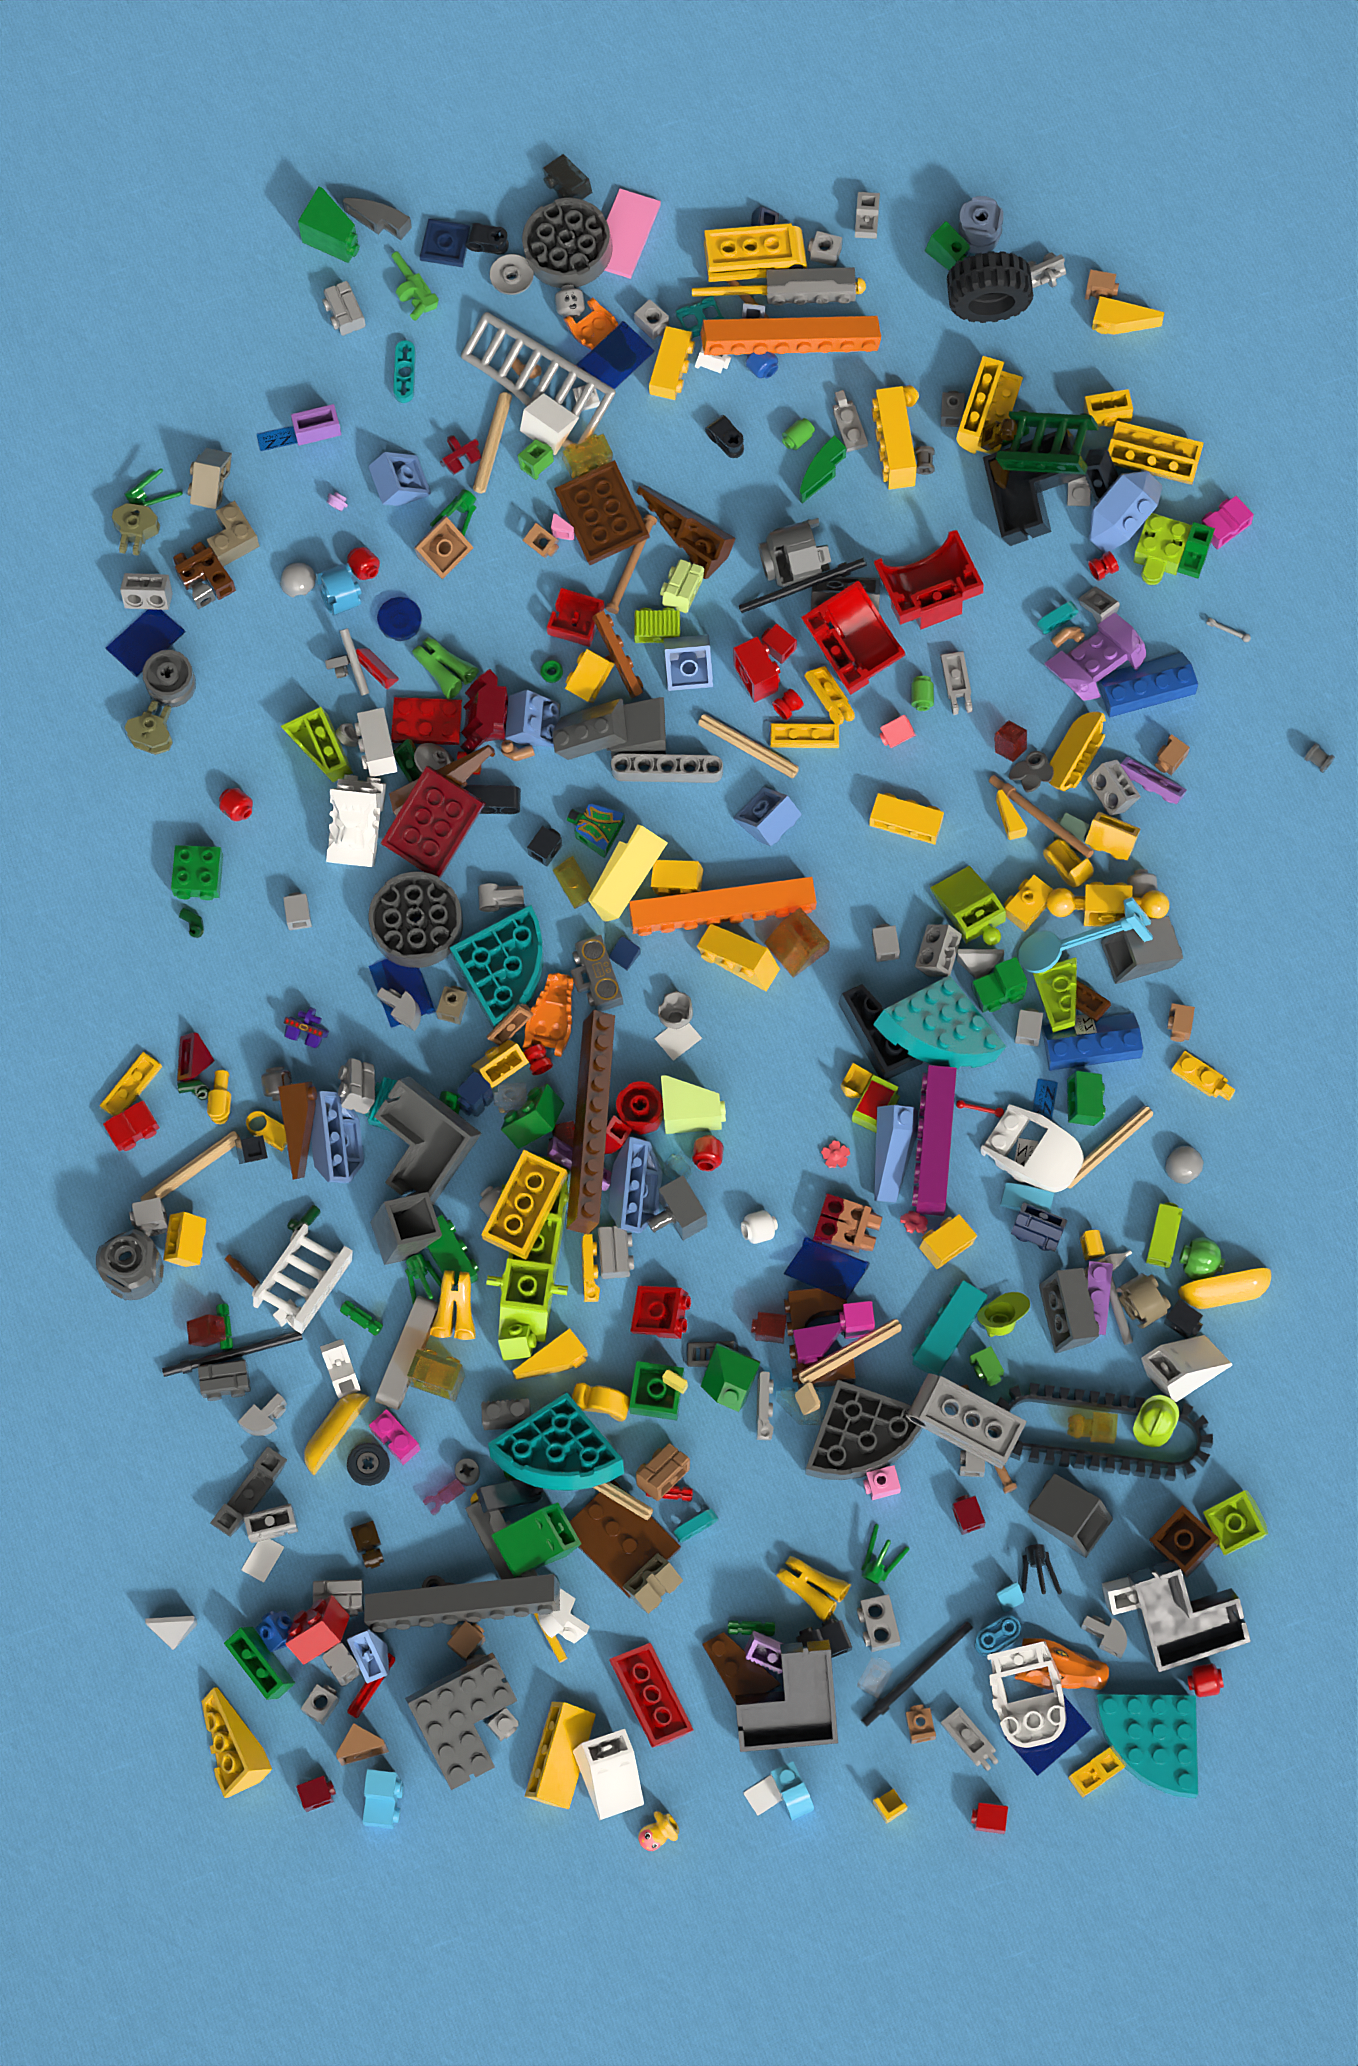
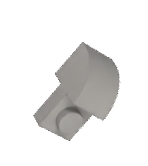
M858 192L855 238L877 239L880 193Z
M1085 476L1067 483V506H1090L1091 487H1089Z
M381 988L377 997L383 1003L394 1008L391 1013L392 1017L415 1031L421 1019V1011L417 1002L406 991L403 995H400L393 989L386 991Z
M277 1393L262 1410L254 1404L238 1423L244 1431L251 1435H268L277 1429L276 1424L272 1420L274 1418L278 1419L283 1415L287 1403Z
M1086 1616L1081 1629L1103 1639L1099 1648L1121 1659L1127 1646V1635L1121 1623L1113 1618L1110 1625L1107 1626L1105 1621L1097 1616Z

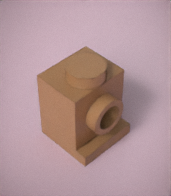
M1090 269L1085 299L1089 300L1090 296L1099 299L1100 296L1112 299V296H1117L1119 283H1115L1116 274Z
M537 523L522 540L544 558L548 555L552 557L559 549L557 545L559 540ZM542 539H547L548 541L545 547L540 545Z
M1171 734L1168 738L1167 746L1164 744L1157 753L1158 761L1155 763L1156 768L1172 776L1188 756L1190 747Z
M1171 1004L1167 1029L1171 1030V1040L1176 1042L1189 1041L1195 1007Z
M924 1705L910 1707V1712H906L905 1716L911 1744L935 1740L936 1733L930 1708L925 1709ZM918 1718H922L925 1720V1724L923 1726H918L916 1724V1720Z

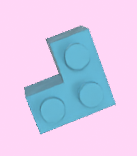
M367 1769L364 1788L366 1800L363 1815V1824L365 1826L394 1829V1824L399 1823L401 1808H397L398 1798L403 1797L404 1783H402L397 1773Z

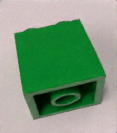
M318 186L298 220L302 243L349 263L352 256L355 257L360 248L355 224L327 192Z

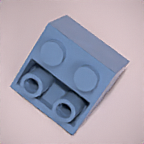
M529 690L510 695L508 698L505 738L521 745L554 747L552 731L559 722L560 703Z

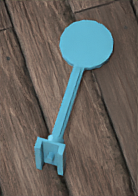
M1131 897L1124 900L1125 917L1119 921L1062 940L1053 932H1036L1022 943L1018 959L1020 965L1027 972L1042 973L1051 969L1058 962L1062 950L1122 930L1134 929L1144 942L1152 940L1153 935L1145 927L1151 924V920Z

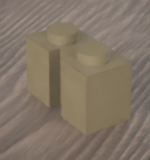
M657 1553L622 1587L633 1601L649 1614L662 1602L660 1597L665 1593L670 1594L683 1582V1579L673 1566Z

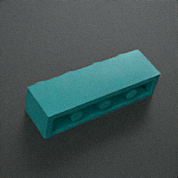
M964 1280L960 1286L957 1284L954 1286L949 1294V1297L952 1299L948 1305L943 1304L936 1315L939 1317L935 1325L932 1323L929 1325L924 1333V1336L927 1338L922 1345L918 1343L911 1354L914 1357L912 1364L928 1374L940 1375L977 1317L978 1311L987 1301V1294Z

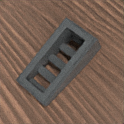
M735 1341L689 1342L687 1366L708 1367L710 1360H706V1349H710L711 1359L717 1343L737 1352L738 1344ZM696 1348H700V1361H696Z

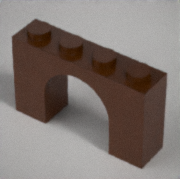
M845 1286L788 1291V1299H784L785 1313H790L791 1322H786L788 1336L793 1337V1330L806 1328L810 1322L817 1318L839 1315V1312H843V1304H847ZM793 1339V1345H789L790 1359H795L796 1368H792L793 1383L798 1382V1389H800L804 1384L798 1377L799 1372L811 1365L798 1364ZM854 1358L810 1383L813 1384L814 1388L836 1386L838 1380L855 1384Z

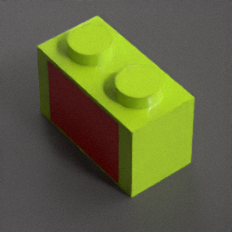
M873 1075L852 1114V1122L877 1133V1107L897 1105L900 1096L897 1095L898 1086Z

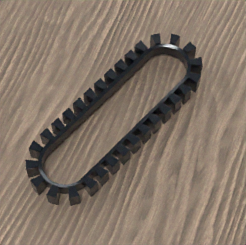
M1030 1383L1029 1395L1022 1396L1019 1385L1009 1389L1008 1394L1013 1399L1010 1405L1002 1397L999 1398L996 1405L1008 1412H1011L1015 1406L1021 1403L1035 1402L1138 1416L1145 1398L1135 1397L1134 1408H1129L1127 1406L1130 1396L1120 1395L1119 1406H1113L1115 1394L1105 1393L1104 1404H1098L1100 1392L1090 1391L1089 1402H1083L1085 1390L1075 1389L1074 1400H1067L1070 1388L1060 1387L1059 1398H1052L1055 1386L1045 1385L1044 1396H1037L1040 1384ZM1184 1403L1178 1421L1186 1424L1193 1431L1196 1438V1449L1191 1457L1182 1462H1167L1024 1443L1017 1440L1010 1457L1020 1461L1022 1449L1029 1450L1031 1454L1028 1462L1038 1463L1039 1452H1044L1046 1456L1043 1464L1054 1465V1454H1060L1062 1456L1058 1466L1069 1467V1456L1077 1457L1074 1464L1076 1469H1084V1458H1090L1092 1460L1089 1470L1099 1471L1100 1460H1106L1104 1472L1114 1473L1115 1462H1121L1119 1474L1129 1475L1130 1464H1136L1134 1476L1144 1477L1146 1473L1145 1466H1151L1149 1478L1153 1479L1160 1478V1468H1167L1164 1480L1174 1481L1176 1478L1175 1469L1182 1468L1185 1479L1195 1475L1197 1470L1191 1464L1194 1459L1204 1467L1210 1454L1199 1450L1200 1447H1212L1213 1434L1201 1436L1199 1430L1206 1428L1209 1422L1202 1415L1194 1423L1188 1418L1193 1410V1406Z

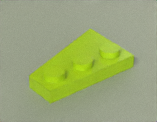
M1077 957L1056 963L1045 972L1033 973L1053 1033L1075 1026Z

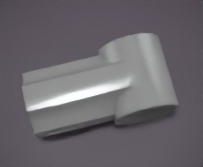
M488 883L478 887L480 911L495 912L500 908L524 907L523 885L499 887L496 884Z

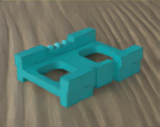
M713 296L701 300V303L698 302L697 305H690V308L686 306L676 310L677 319H679L685 331L692 332V339L700 336L703 320H708L703 313L704 309L711 306L716 309L718 316L710 320L724 319ZM692 314L695 316L698 324L687 328L683 318Z

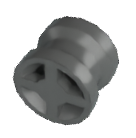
M469 1458L462 1459L455 1467L456 1478L462 1485L471 1486L479 1480L480 1471L474 1460Z

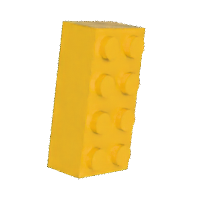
M903 386L877 389L876 398H872L873 408L871 411L873 422H876L875 437L880 447L878 453L879 460L883 464V482L888 483V489L915 486L917 466Z
M523 1150L481 1234L483 1240L526 1260L568 1177L567 1170Z

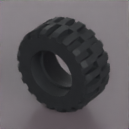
M988 251V253L982 254L981 252L975 254V256H967L963 261L959 260L956 262L947 275L949 306L956 316L963 320L968 319L969 322L979 321L980 323L992 321L993 323L1002 319H1010L1012 316L1019 315L1021 311L1024 312L1033 300L1030 266L1021 256L1018 257L1014 253L1007 254L1004 251L999 253Z

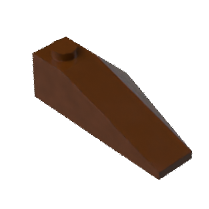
M312 1081L278 1087L293 1180L305 1178L316 1106L315 1100L317 1099V1091Z

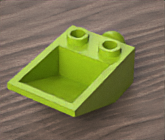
M970 865L930 887V890L957 931L962 934L966 944L983 935V940L988 945L993 946L1000 942L1001 933L995 927L1006 922V910L994 892Z

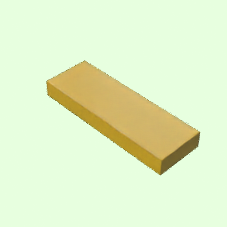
M771 723L770 747L839 748V725Z
M142 1052L103 1100L100 1107L113 1117L127 1110L159 1072L162 1065L145 1052Z

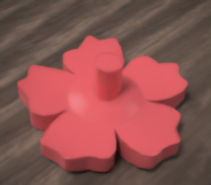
M834 1140L829 1144V1148H823L821 1154L823 1159L827 1160L825 1165L828 1168H836L837 1165L843 1168L847 1165L848 1159L846 1157L850 1155V1151L844 1145L840 1148V1142Z
M909 1211L900 1217V1222L905 1224L904 1227L907 1232L913 1233L916 1230L917 1233L924 1234L927 1231L928 1220L925 1216H920V1213Z

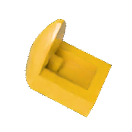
M853 1063L840 1084L841 1090L848 1098H861L874 1074Z

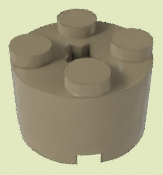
M1141 1273L1117 1288V1292L1122 1293V1296L1118 1298L1124 1310L1132 1321L1137 1319L1140 1322L1137 1325L1140 1329L1147 1327L1166 1315L1167 1309L1171 1307L1166 1296H1161L1157 1289L1159 1286L1158 1282L1151 1274L1146 1276Z

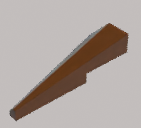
M645 485L638 487L636 493L642 495L647 501L650 511L655 512L661 519V525L678 547L685 550L690 557L689 561L704 568L703 578L708 579L728 559L736 538Z
M486 745L436 771L464 788L468 784L466 780L474 772L478 773L482 769L480 765L489 756L493 757L495 750L490 745ZM418 779L389 793L395 816L398 815Z

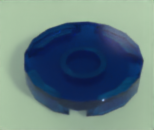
M396 597L383 603L378 611L377 621L379 629L385 637L395 641L409 640L418 633L422 625V615L420 608L414 601L409 598Z

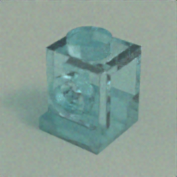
M680 1151L677 1155L672 1154L665 1161L664 1164L666 1166L662 1169V1173L673 1181L682 1175L687 1179L695 1171L694 1162Z

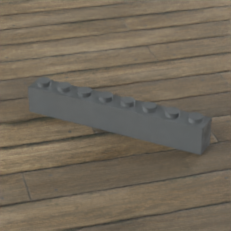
M554 1574L365 1594L364 1622L371 1631L384 1632L392 1628L406 1630L411 1626L432 1627L434 1624L439 1623L453 1625L458 1621L479 1622L481 1619L486 1618L501 1620L505 1616L526 1617L533 1613L548 1615L553 1611H560V1583Z

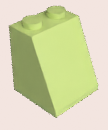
M666 1075L661 1076L666 1134L722 1130L721 1122H726L725 1101H720L719 1093Z

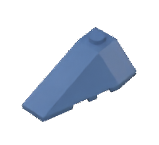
M899 1105L877 1107L874 1201L892 1203L897 1201L918 1132V1110L914 1107Z

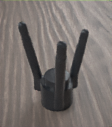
M1043 1544L1027 1546L1025 1548L1026 1555L1022 1556V1593L1026 1592L1028 1567L1030 1564V1567L1037 1568L1041 1593L1046 1594L1042 1566L1046 1564L1058 1594H1061L1062 1591L1050 1562L1049 1552H1045Z

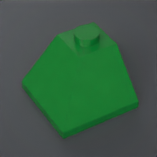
M717 1343L700 1387L717 1403L739 1412L747 1400L761 1361Z

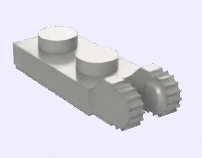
M964 652L941 654L940 658L953 715L958 714L959 711L956 699L958 697H964L965 710L967 713L972 712L971 688Z

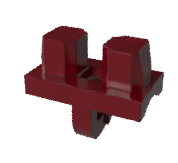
M454 435L448 436L447 443L453 453L442 458L440 464L443 468L446 466L455 475L464 469L459 460L460 457L465 455L471 465L479 461L482 457L477 448L479 445L477 439L461 447Z

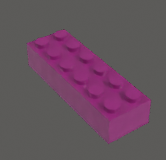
M928 1065V1073H923L921 1094L926 1095H921L919 1116H924V1118H919L917 1138L922 1140H917L916 1161H920V1163H916L914 1183L918 1184V1186H914L912 1206H916V1213L923 1215L944 1216L957 1071L955 1067Z

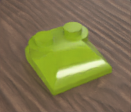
M1247 1490L1203 1511L1212 1532L1219 1538V1546L1224 1556L1254 1541L1261 1540L1269 1534L1267 1524L1255 1500Z

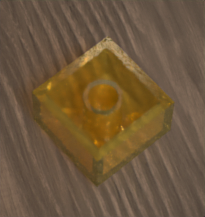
M425 1348L424 1351L417 1349L407 1374L410 1386L456 1402L465 1378L463 1366L459 1364L460 1361L450 1356H447L446 1359L439 1357L437 1352Z

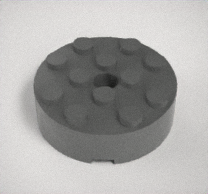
M577 198L556 199L554 203L548 204L545 207H539L527 220L522 235L526 260L534 275L543 283L556 288H561L565 285H574V288L594 281L604 272L612 256L611 234L603 213L593 204Z
M408 872L391 878L374 895L369 908V925L377 948L387 959L403 967L423 968L439 963L451 954L450 947L459 943L462 935L463 917L457 895L439 877L429 873ZM414 917L421 918L417 923L411 921Z

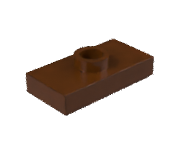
M1077 980L1076 1009L1097 1022L1111 1006V1003Z

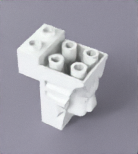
M344 775V779H338L337 788L330 789V803L333 804L334 809L330 812L333 822L329 824V848L327 849L326 862L367 867L375 866L380 811H384L386 783H380V778L367 777V781H360L358 776Z

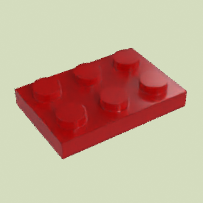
M394 697L391 742L403 743L406 739H411L414 744L460 745L462 700Z

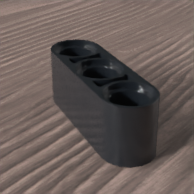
M466 785L464 787L465 790L486 803L480 814H518L520 812L521 789L519 787L500 785Z

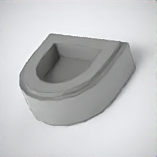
M341 724L336 729V736L342 744L349 747H357L359 745L358 739L360 738L359 736L357 737L352 724Z

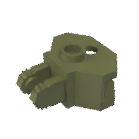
M129 503L113 510L112 520L114 526L121 533L119 553H126L128 542H134L133 555L139 556L142 544H145L147 539L159 534L160 523L157 521L158 516L148 506Z
M152 700L147 712H143L141 716L128 719L124 728L134 748L157 755L169 751L173 744L166 724L171 713V706L165 705L159 717L155 715L158 709V702Z

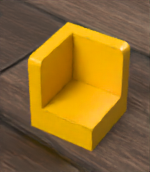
M894 1788L880 1798L876 1797L873 1799L874 1806L886 1824L907 1811L908 1808Z

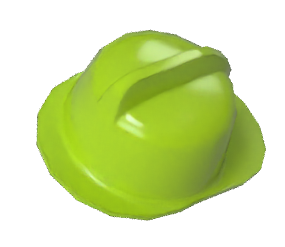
M1020 1292L1005 1293L978 1311V1321L985 1326L989 1337L1007 1335L1014 1330L1017 1320L1029 1311L1030 1300Z
M1155 1395L1144 1402L1133 1427L1134 1436L1138 1442L1148 1447H1160L1169 1440L1179 1418V1409L1175 1401L1168 1396Z

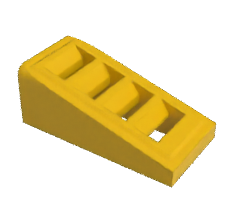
M998 790L996 803L1007 838L1012 840L1026 836V824L1003 790Z

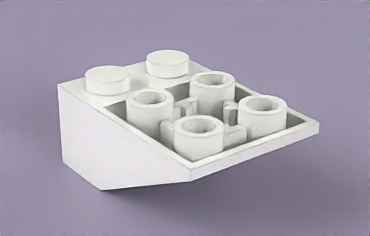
M1205 1335L1160 1345L1141 1358L1147 1376L1165 1396L1174 1400L1175 1403L1232 1366V1363Z
M625 1729L581 1743L573 1750L599 1820L644 1805L635 1755Z

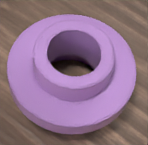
M337 492L334 495L328 494L329 499L327 503L341 512L344 507L347 508L348 505L345 503V497Z

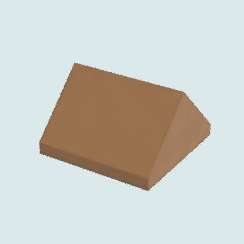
M444 516L414 549L418 559L443 579L473 549V546L448 517Z
M353 1723L336 1756L343 1766L388 1753L389 1750L383 1739Z

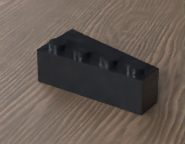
M863 984L841 994L838 1004L879 1078L886 1081L923 1063V1061L907 1054L908 1050L901 1047L898 1043L895 1046L873 1025L884 1009Z

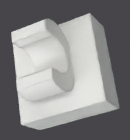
M585 386L573 389V395L576 402L579 399L581 393L583 392ZM595 388L582 411L599 406L600 401Z
M291 1299L287 1301L288 1303L297 1307V1305ZM281 1309L273 1314L275 1321L281 1327L288 1323L294 1329L292 1315Z

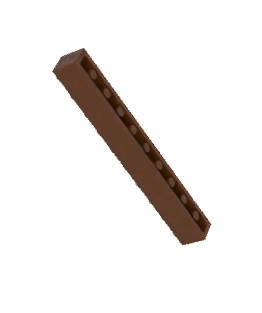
M593 1010L583 1021L566 1224V1229L584 1234H589L600 1221L615 1015Z

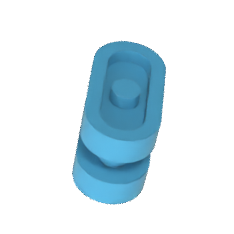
M1004 1616L981 1630L975 1640L976 1652L980 1656L988 1658L987 1655L998 1653L1015 1643L1021 1632L1019 1620L1013 1616Z

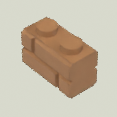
M670 1443L663 1449L658 1448L654 1452L652 1460L648 1464L643 1463L637 1469L636 1485L653 1499L659 1501L690 1470L689 1457L681 1451L679 1452Z

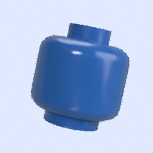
M767 351L760 355L754 352L746 354V367L756 377H765L767 379L778 370V357L774 353Z

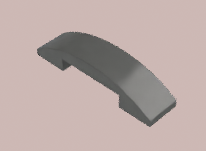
M267 1446L253 1465V1470L229 1502L222 1506L210 1524L231 1537L245 1522L243 1515L251 1514L261 1502L282 1471L287 1459Z

